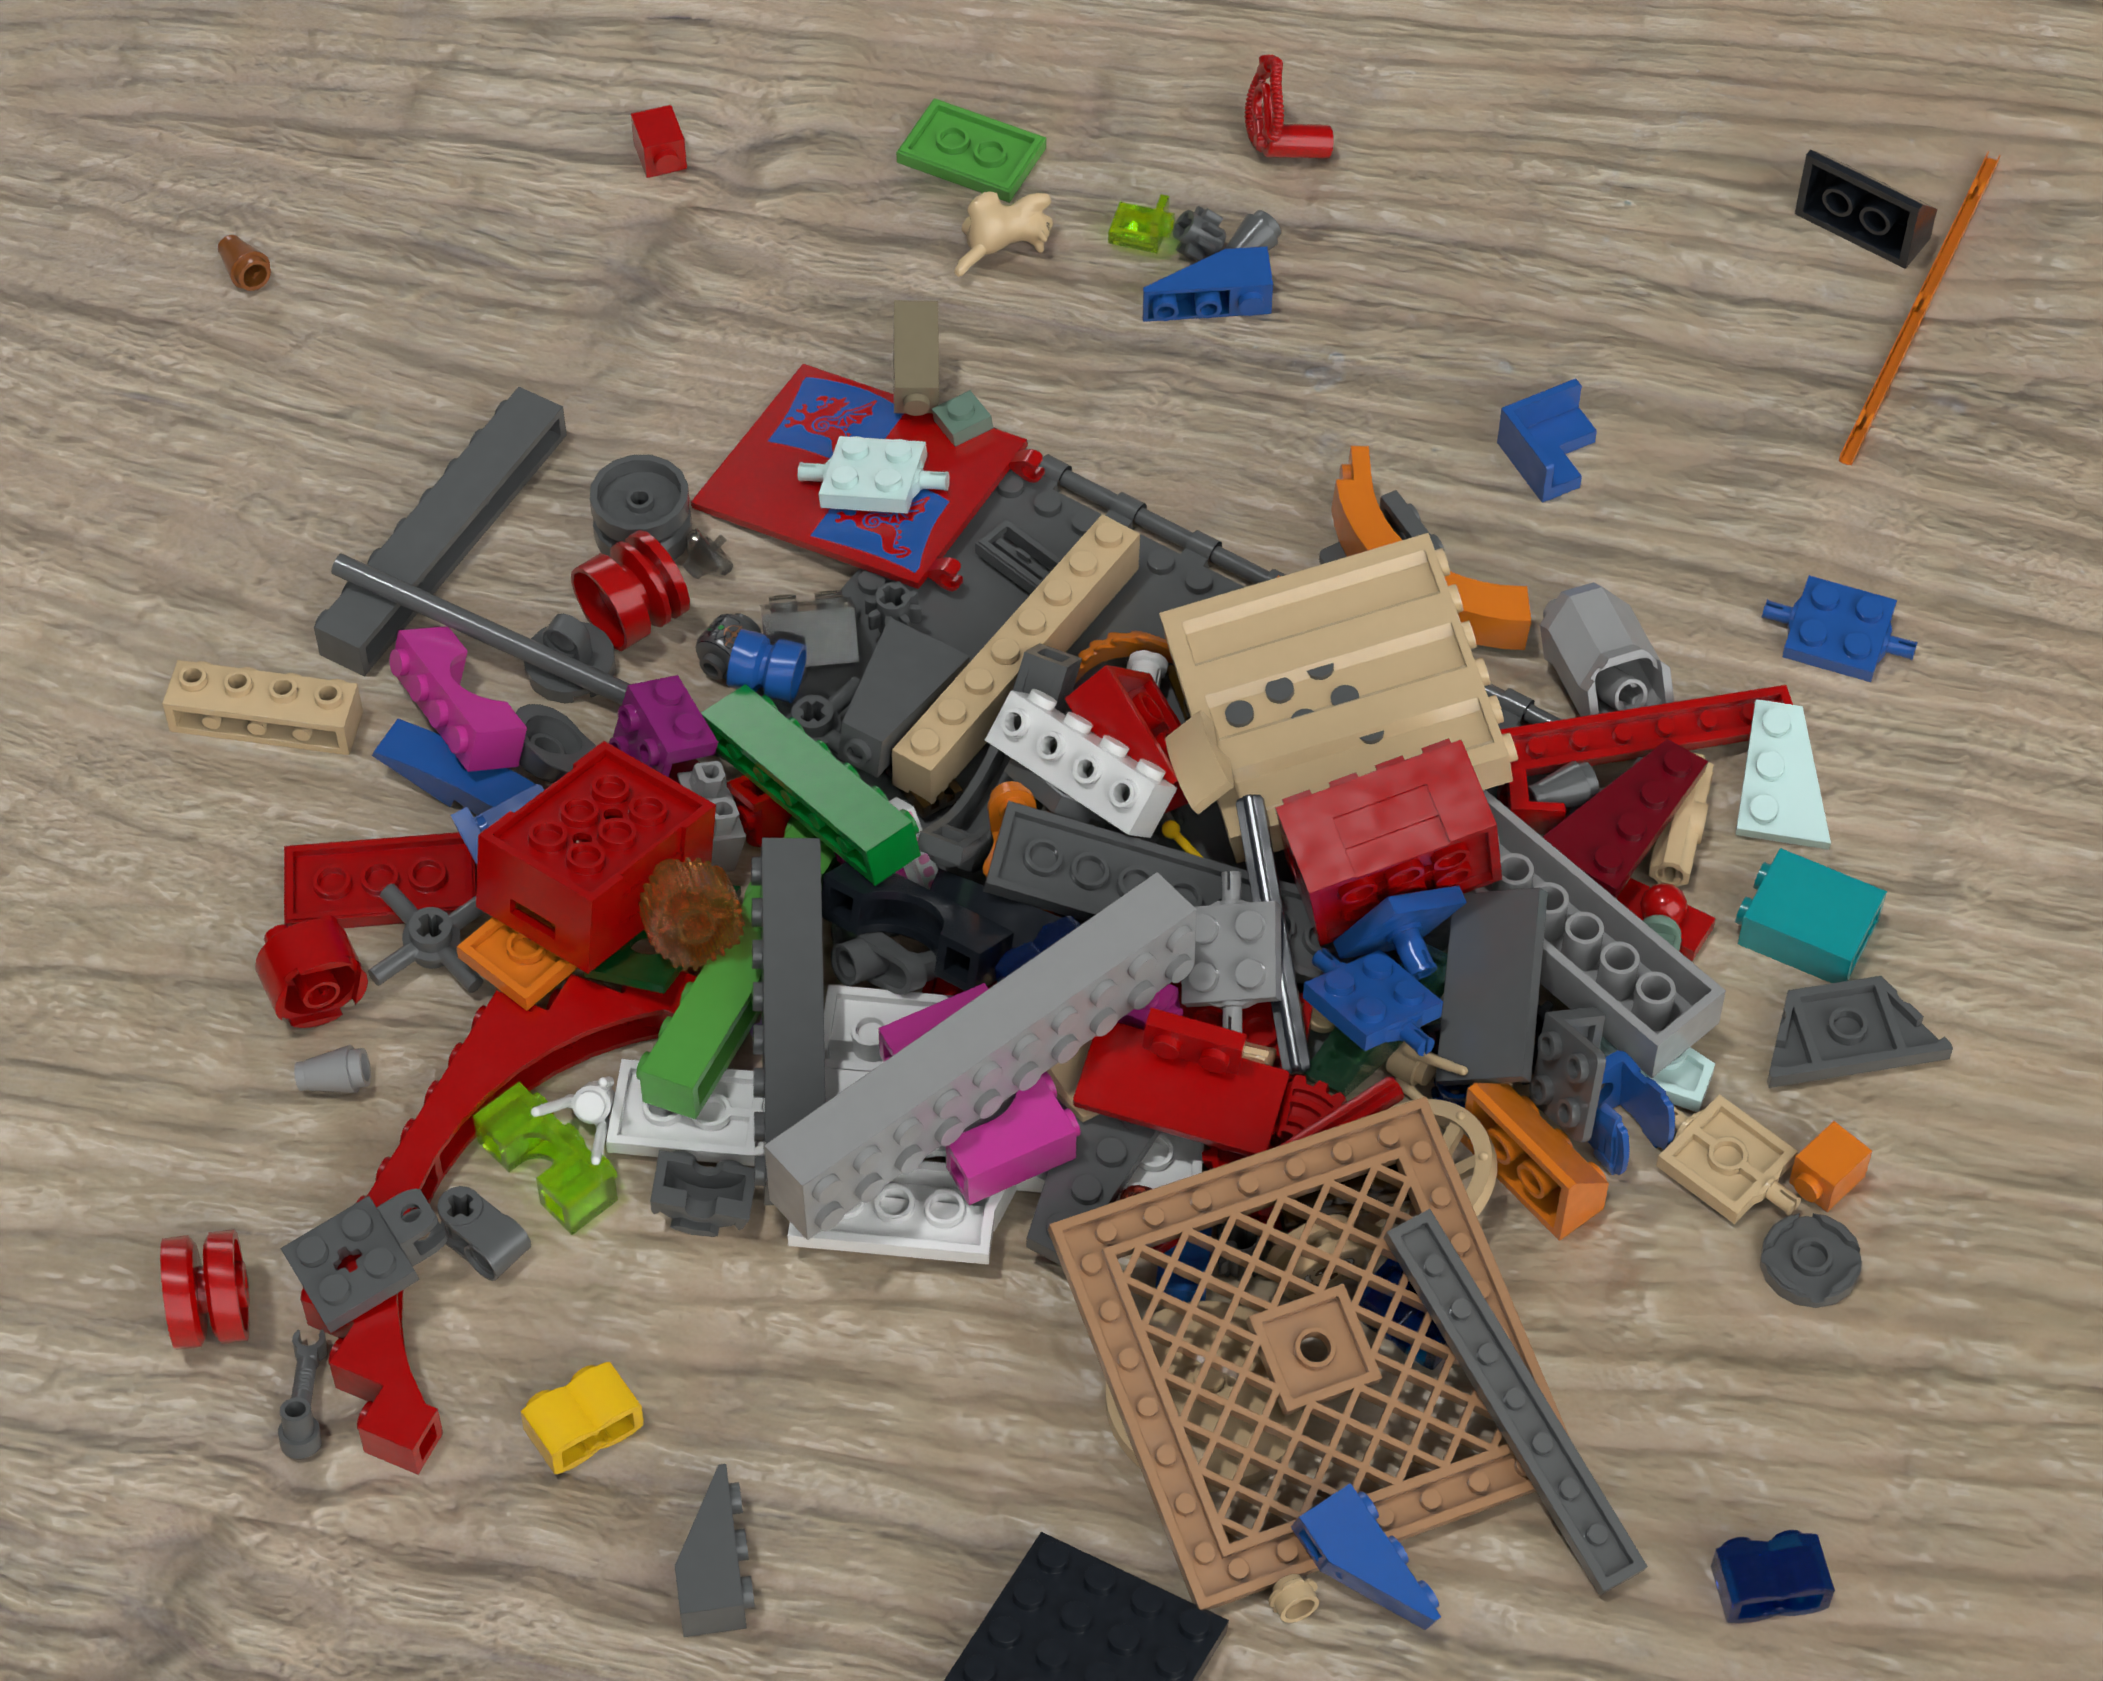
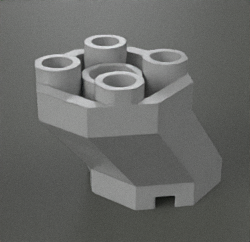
M1594 582L1562 591L1557 599H1553L1547 604L1543 611L1544 619L1540 624L1544 659L1555 667L1581 717L1674 702L1670 667L1660 661L1629 604Z

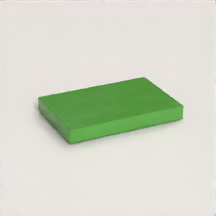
M934 98L896 152V158L899 164L980 193H997L1000 200L1010 203L1045 151L1046 137Z

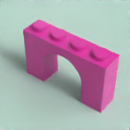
M986 984L978 985L878 1028L879 1053L883 1062L987 991L988 987ZM1047 1071L1041 1075L1037 1083L1031 1088L1016 1092L1013 1102L1000 1116L962 1133L954 1143L946 1146V1168L968 1205L1076 1158V1137L1081 1134L1080 1127L1073 1112L1069 1108L1063 1110L1056 1099L1057 1090Z

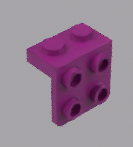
M678 675L627 686L622 706L618 710V720L614 734L609 744L669 777L672 764L714 755L718 741Z

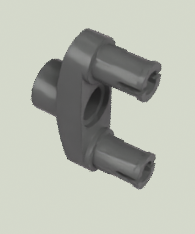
M834 923L831 926V937L834 946L831 951V965L837 979L846 986L866 980L890 992L900 995L921 989L925 986L926 982L938 978L934 975L936 956L931 950L923 953L907 951L890 938L891 936L899 935L896 933L871 932L855 935Z

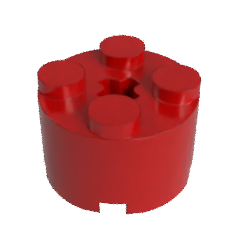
M324 915L315 920L303 921L292 926L285 924L277 925L269 929L264 935L265 944L257 955L255 969L271 1005L281 1021L282 1018L288 1019L291 1026L297 1028H311L324 1025L342 1016L343 1013L340 1008L351 999H353L356 1005L364 996L368 986L366 972L346 931L334 916Z

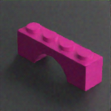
M448 626L398 630L395 649L391 651L389 658L391 672L398 678L410 694L411 699L416 702L428 718L431 726L437 730L449 746L450 751L455 754L465 769L470 772L518 767L527 727L508 702L484 698L460 686L468 651Z

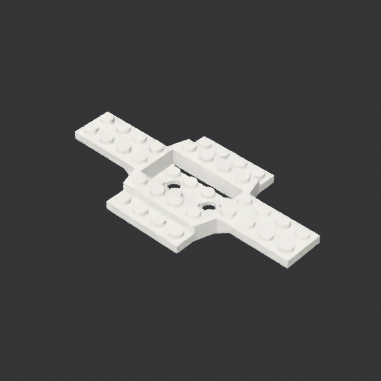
M828 985L824 1009L826 1102L883 1063L879 1053L878 1028L952 996L917 992L900 995L884 989ZM621 1060L606 1138L608 1153L658 1157L659 1150L667 1152L686 1151L693 1154L697 1161L718 1163L723 1160H733L748 1166H754L755 1156H763V1142H754V1112H763V1098H753V1071L726 1069L695 1120L642 1102L640 1080L636 1077L639 1061ZM1013 1094L1003 1101L1001 1107L992 1116L978 1119L965 1128L963 1133L1000 1116L1011 1105L1015 1095ZM1056 1098L1059 1104L1061 1105L1062 1109H1067V1107L1058 1098ZM1161 1132L1116 1200H1122L1202 1173V1152L1204 1151L1205 1144ZM941 1145L925 1158H933L935 1156L946 1157V1146ZM923 1161L913 1172L901 1174L885 1185L882 1192L875 1199L867 1203L861 1202L848 1211L843 1219L831 1230L820 1231L807 1240L790 1222L788 1246L989 1265L993 1231L995 1232L1016 1190L1042 1193L1048 1171L968 1205L947 1170L946 1163Z

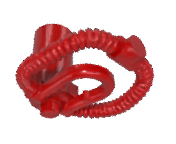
M1275 55L1260 56L1257 72L1251 81L1250 88L1248 89L1249 93H1247L1248 97L1246 98L1247 102H1245V126L1251 144L1257 151L1262 152L1268 158H1330L1334 145L1333 130L1330 125L1283 123V61ZM1268 78H1270V85L1265 83Z

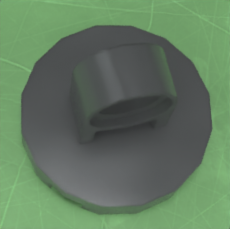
M557 614L547 627L539 630L531 638L612 676L615 674L616 664L613 643L604 631L593 624L581 622L568 614ZM524 661L525 673L530 680L532 689L547 700L566 704L574 703L573 697L584 696L590 693V698L598 695Z

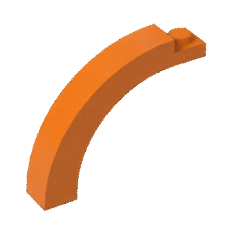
M1351 446L1348 464H1341L1339 479H1336L1331 507L1334 527L1340 545L1347 557L1402 541L1401 537L1385 519L1375 497L1371 476L1369 446ZM1451 571L1450 575L1444 576L1448 586L1457 585L1464 611L1458 612L1461 623L1470 621L1477 645L1499 649L1525 650L1531 626L1527 586L1482 582Z

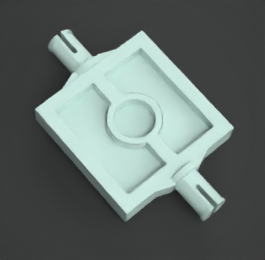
M839 436L833 455L825 464L800 462L798 466L799 481L823 482L818 494L821 508L907 514L913 498L922 489L947 491L950 475L948 471L923 470L928 456L926 442L903 439L863 438L858 436Z

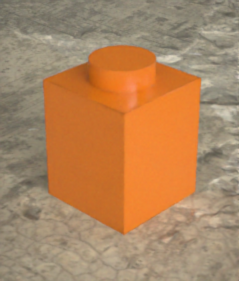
M1833 1121L1795 1156L1789 1183L1794 1186L1797 1193L1803 1199L1816 1203L1824 1211L1828 1212L1866 1176L1872 1150Z

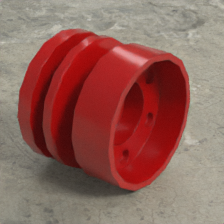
M638 530L628 536L625 542L619 541L610 548V556L599 553L571 571V583L574 594L590 624L604 631L613 643L614 649L621 652L651 633V625L661 628L668 624L671 618L676 619L690 610V597L680 570L661 543L646 531Z

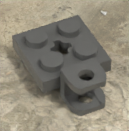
M410 1189L396 1195L378 1207L375 1206L370 1196H367L280 1249L328 1330L332 1333L420 1280L413 1266L438 1252L446 1244L448 1236L420 1189ZM417 1208L403 1215L407 1209ZM430 1232L429 1236L426 1239L419 1240L420 1238L424 1237ZM349 1255L361 1256L356 1260L358 1268L355 1271L349 1273L346 1268L338 1270V1266L345 1257Z

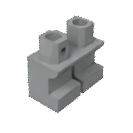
M719 761L697 763L694 765L693 771L677 773L681 785L716 804L711 874L735 871L746 838L736 803L727 788L726 775L722 763Z

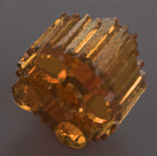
M686 857L684 862H680L679 859H665L654 867L653 875L648 877L650 884L644 883L643 885L645 892L640 893L641 902H638L647 937L651 946H654L656 953L661 952L663 959L669 958L673 968L681 965L685 971L689 967L697 971L699 966L706 965L707 959H711L714 962L716 961V955H725V948L731 949L733 945L740 944L738 936H743L744 931L742 927L745 926V921L741 914L743 911L733 884L722 867L718 865L712 866L708 860L702 863L700 858H696L694 862H691L689 857Z

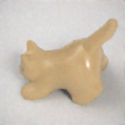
M983 192L975 197L967 208L969 217L962 224V232L966 234L967 244L971 250L958 261L954 270L955 275L958 277L963 276L983 256L996 253L1015 242L1027 241L1039 253H1042L1044 251V242H1047L1050 229L1053 226L1052 218L1043 213V210L1051 203L1050 195L1046 193L1029 194L1020 198L1012 205L1002 204L997 193Z

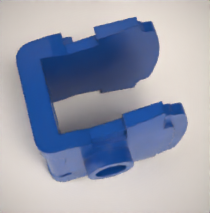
M1616 1051L1606 1056V1066L1602 1084L1605 1085L1600 1091L1592 1136L1588 1141L1594 1149V1157L1611 1175L1617 1174L1618 1176L1627 1169L1630 1146L1628 1130L1623 1125L1622 1116L1613 1108L1621 1105L1642 1127V1132L1655 1148L1661 1147L1664 1150L1673 1141L1675 1133L1674 1105L1666 1095V1091L1653 1079L1645 1077L1636 1062L1624 1051Z

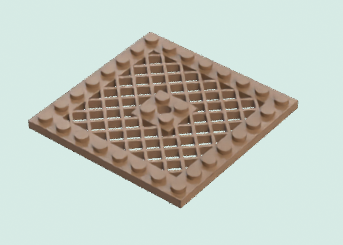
M1426 1096L1049 1224L1048 1232L1188 1593L1192 1603L1196 1604L1200 1610H1211L1274 1587L1276 1582L1288 1575L1298 1574L1302 1577L1319 1571L1291 1529V1526L1299 1516L1309 1511L1315 1495L1327 1499L1338 1492V1490L1321 1483L1330 1462L1356 1473L1352 1482L1356 1492H1358L1363 1478H1367L1385 1487L1367 1495L1378 1511L1379 1518L1376 1521L1387 1537L1392 1535L1398 1541L1536 1492L1509 1445L1504 1444L1498 1447L1503 1435L1497 1426L1490 1443L1465 1432L1473 1411L1491 1420L1493 1419L1483 1402L1478 1399L1479 1396L1474 1387L1471 1394L1468 1395L1445 1384L1452 1364L1461 1366L1448 1346L1425 1336L1432 1318L1419 1296L1405 1289L1409 1281L1405 1273L1403 1272L1398 1285L1372 1274L1380 1254L1398 1262L1383 1237L1387 1231L1392 1229L1394 1223L1400 1225L1413 1218V1216L1400 1211L1407 1193L1417 1215L1431 1209L1568 1434ZM1396 1164L1399 1173L1387 1167ZM1367 1174L1360 1192L1341 1184V1182ZM1374 1177L1400 1188L1393 1207L1367 1196ZM1321 1190L1313 1208L1294 1200V1198ZM1328 1193L1354 1204L1346 1223L1320 1212ZM1274 1206L1266 1224L1246 1216ZM1361 1208L1387 1219L1379 1238L1353 1227ZM1281 1209L1307 1220L1299 1240L1273 1228ZM1227 1222L1219 1241L1198 1232ZM1314 1224L1340 1235L1332 1255L1306 1243ZM1234 1225L1260 1236L1252 1256L1225 1244ZM1180 1238L1171 1257L1151 1248ZM1347 1239L1373 1251L1365 1270L1339 1258ZM1267 1240L1293 1252L1285 1271L1259 1260ZM1186 1241L1213 1253L1205 1272L1178 1261ZM1132 1254L1123 1273L1118 1259ZM1300 1255L1326 1267L1318 1286L1292 1275ZM1220 1256L1246 1268L1238 1287L1211 1276ZM1139 1257L1165 1269L1157 1289L1130 1277ZM1333 1270L1359 1282L1352 1300H1350L1344 1283L1325 1290ZM1172 1272L1199 1284L1190 1304L1163 1292ZM1252 1272H1256L1279 1283L1271 1303L1244 1291ZM1366 1286L1392 1297L1384 1317L1358 1305ZM1286 1287L1306 1296L1278 1306ZM1205 1288L1232 1300L1223 1320L1197 1308ZM1131 1292L1151 1301L1143 1320H1141ZM1400 1301L1425 1312L1417 1332L1391 1321ZM1239 1303L1259 1312L1249 1316L1246 1321L1250 1332L1230 1323ZM1158 1304L1184 1316L1176 1336L1149 1325ZM1191 1320L1217 1331L1209 1352L1182 1340ZM1359 1320L1378 1329L1371 1348ZM1386 1333L1412 1344L1404 1364L1378 1353ZM1224 1335L1251 1347L1242 1367L1216 1356ZM1310 1337L1320 1339L1327 1347V1358L1321 1362L1307 1360L1300 1349L1301 1341ZM1149 1339L1170 1348L1161 1368ZM1419 1348L1445 1360L1437 1380L1411 1368ZM1257 1351L1269 1380L1249 1371ZM1176 1352L1203 1363L1194 1384L1168 1372ZM1210 1367L1236 1379L1228 1399L1201 1388ZM1379 1368L1398 1376L1390 1396L1370 1388V1386L1376 1385L1382 1380ZM1405 1381H1409L1431 1392L1423 1412L1397 1400ZM1243 1383L1270 1394L1261 1415L1235 1403ZM1168 1387L1188 1395L1180 1416ZM1350 1394L1342 1413L1322 1405V1403ZM1439 1396L1465 1407L1457 1427L1431 1416ZM1358 1397L1384 1408L1376 1429L1350 1418ZM1195 1399L1222 1411L1213 1432L1186 1420ZM1276 1399L1284 1417L1303 1410L1295 1430L1268 1419ZM1391 1413L1417 1424L1409 1444L1383 1433ZM1310 1414L1337 1425L1328 1446L1302 1434ZM1229 1415L1255 1426L1247 1447L1220 1436ZM1425 1428L1451 1439L1443 1460L1417 1449ZM1344 1429L1370 1441L1362 1461L1335 1450ZM1262 1431L1289 1442L1280 1463L1254 1452ZM1187 1435L1207 1443L1199 1464ZM1459 1444L1479 1452L1477 1455L1451 1463ZM1378 1445L1403 1456L1395 1477L1369 1466ZM1296 1446L1322 1458L1314 1479L1288 1467ZM1214 1448L1241 1459L1232 1480L1206 1469ZM1411 1461L1432 1470L1403 1481ZM1248 1463L1275 1475L1266 1496L1239 1484ZM1282 1479L1308 1490L1299 1512L1273 1500ZM1206 1483L1227 1492L1218 1513ZM1234 1496L1260 1508L1251 1529L1225 1518ZM1267 1512L1289 1521L1259 1533ZM1225 1532L1241 1539L1229 1543Z

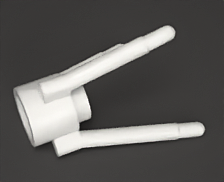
M607 1076L601 1077L598 1081L588 1082L576 1094H568L563 1098L533 1107L531 1115L538 1117L565 1108H573L574 1114L579 1120L587 1124H595L596 1133L591 1153V1163L598 1165L601 1162L610 1120L608 1116L611 1114L615 1092L612 1086L614 1085V1079Z

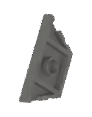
M1882 976L1793 989L1787 992L1767 1084L1769 1088L1948 1060L1951 1057L1953 1047L1945 1036L1939 1040L1922 1024L1924 1016L1910 1003L1904 1002L1898 996L1897 990Z

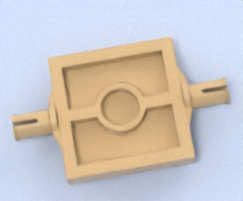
M1720 1094L1704 1110L1694 1113L1689 1117L1674 1106L1676 1135L1674 1140L1658 1155L1656 1166L1734 1224L1754 1204L1766 1198L1786 1212L1787 1215H1791L1801 1202V1198L1778 1183L1780 1177L1794 1164L1795 1156L1798 1154L1796 1149Z

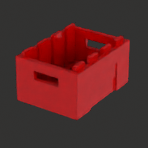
M1449 738L1421 748L1422 754L1406 760L1401 755L1375 765L1376 771L1358 777L1356 772L1328 782L1329 788L1312 794L1309 789L1282 799L1283 805L1275 807L1287 864L1320 946L1336 940L1389 896L1452 886H1460L1464 894L1502 880L1497 823L1462 739L1452 743Z
M603 741L573 763L571 771L515 813L509 811L478 835L476 907L589 974L710 877L716 804ZM516 902L555 924V931L516 908Z

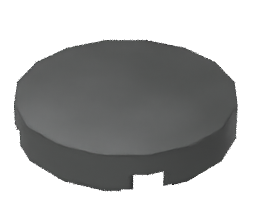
M1799 1213L1783 1218L1771 1227L1764 1238L1761 1249L1760 1267L1767 1284L1778 1296L1795 1305L1812 1308L1834 1305L1850 1295L1859 1280L1862 1266L1859 1253L1860 1247L1856 1237L1844 1224L1827 1215L1813 1213L1812 1217H1799Z

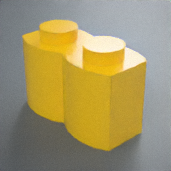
M605 1362L596 1366L588 1365L581 1368L573 1375L571 1381L566 1386L536 1393L529 1399L526 1407L521 1410L523 1430L554 1474H560L575 1468L592 1457L599 1449H604L623 1441L644 1425L641 1404L611 1362Z

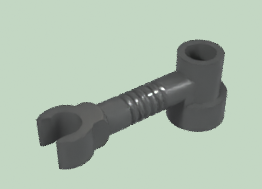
M299 1329L292 1337L297 1364L291 1398L286 1400L280 1407L281 1424L278 1428V1436L282 1452L293 1459H304L314 1455L322 1444L320 1426L318 1421L312 1416L311 1402L317 1367H319L320 1361L326 1357L328 1352L326 1336L323 1330H320L319 1340L310 1346L302 1345Z

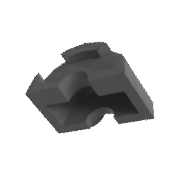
M659 1150L650 1199L651 1211L653 1214L661 1212L672 1218L671 1228L691 1235L715 1237L718 1236L720 1227L732 1225L741 1230L750 1219L755 1188L754 1168L746 1167L733 1160H723L718 1162L716 1167H706L698 1164L697 1158L689 1152Z

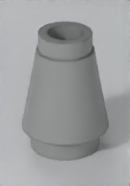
M347 1045L306 1059L305 1061L296 1062L295 1081L299 1091L358 1093L361 1087H368L371 1082V1068L366 1050L364 1048L354 1049L352 1045Z

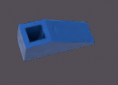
M1268 246L1224 249L1143 287V322L1271 314L1273 279Z
M1350 1483L1298 1517L1291 1526V1529L1322 1573L1424 1630L1431 1627L1441 1618L1436 1610L1439 1607V1602L1435 1593L1425 1581L1420 1580L1417 1582L1406 1565L1409 1562V1558L1405 1549L1394 1536L1387 1537L1376 1521L1379 1518L1378 1511L1366 1493L1363 1491L1357 1493Z

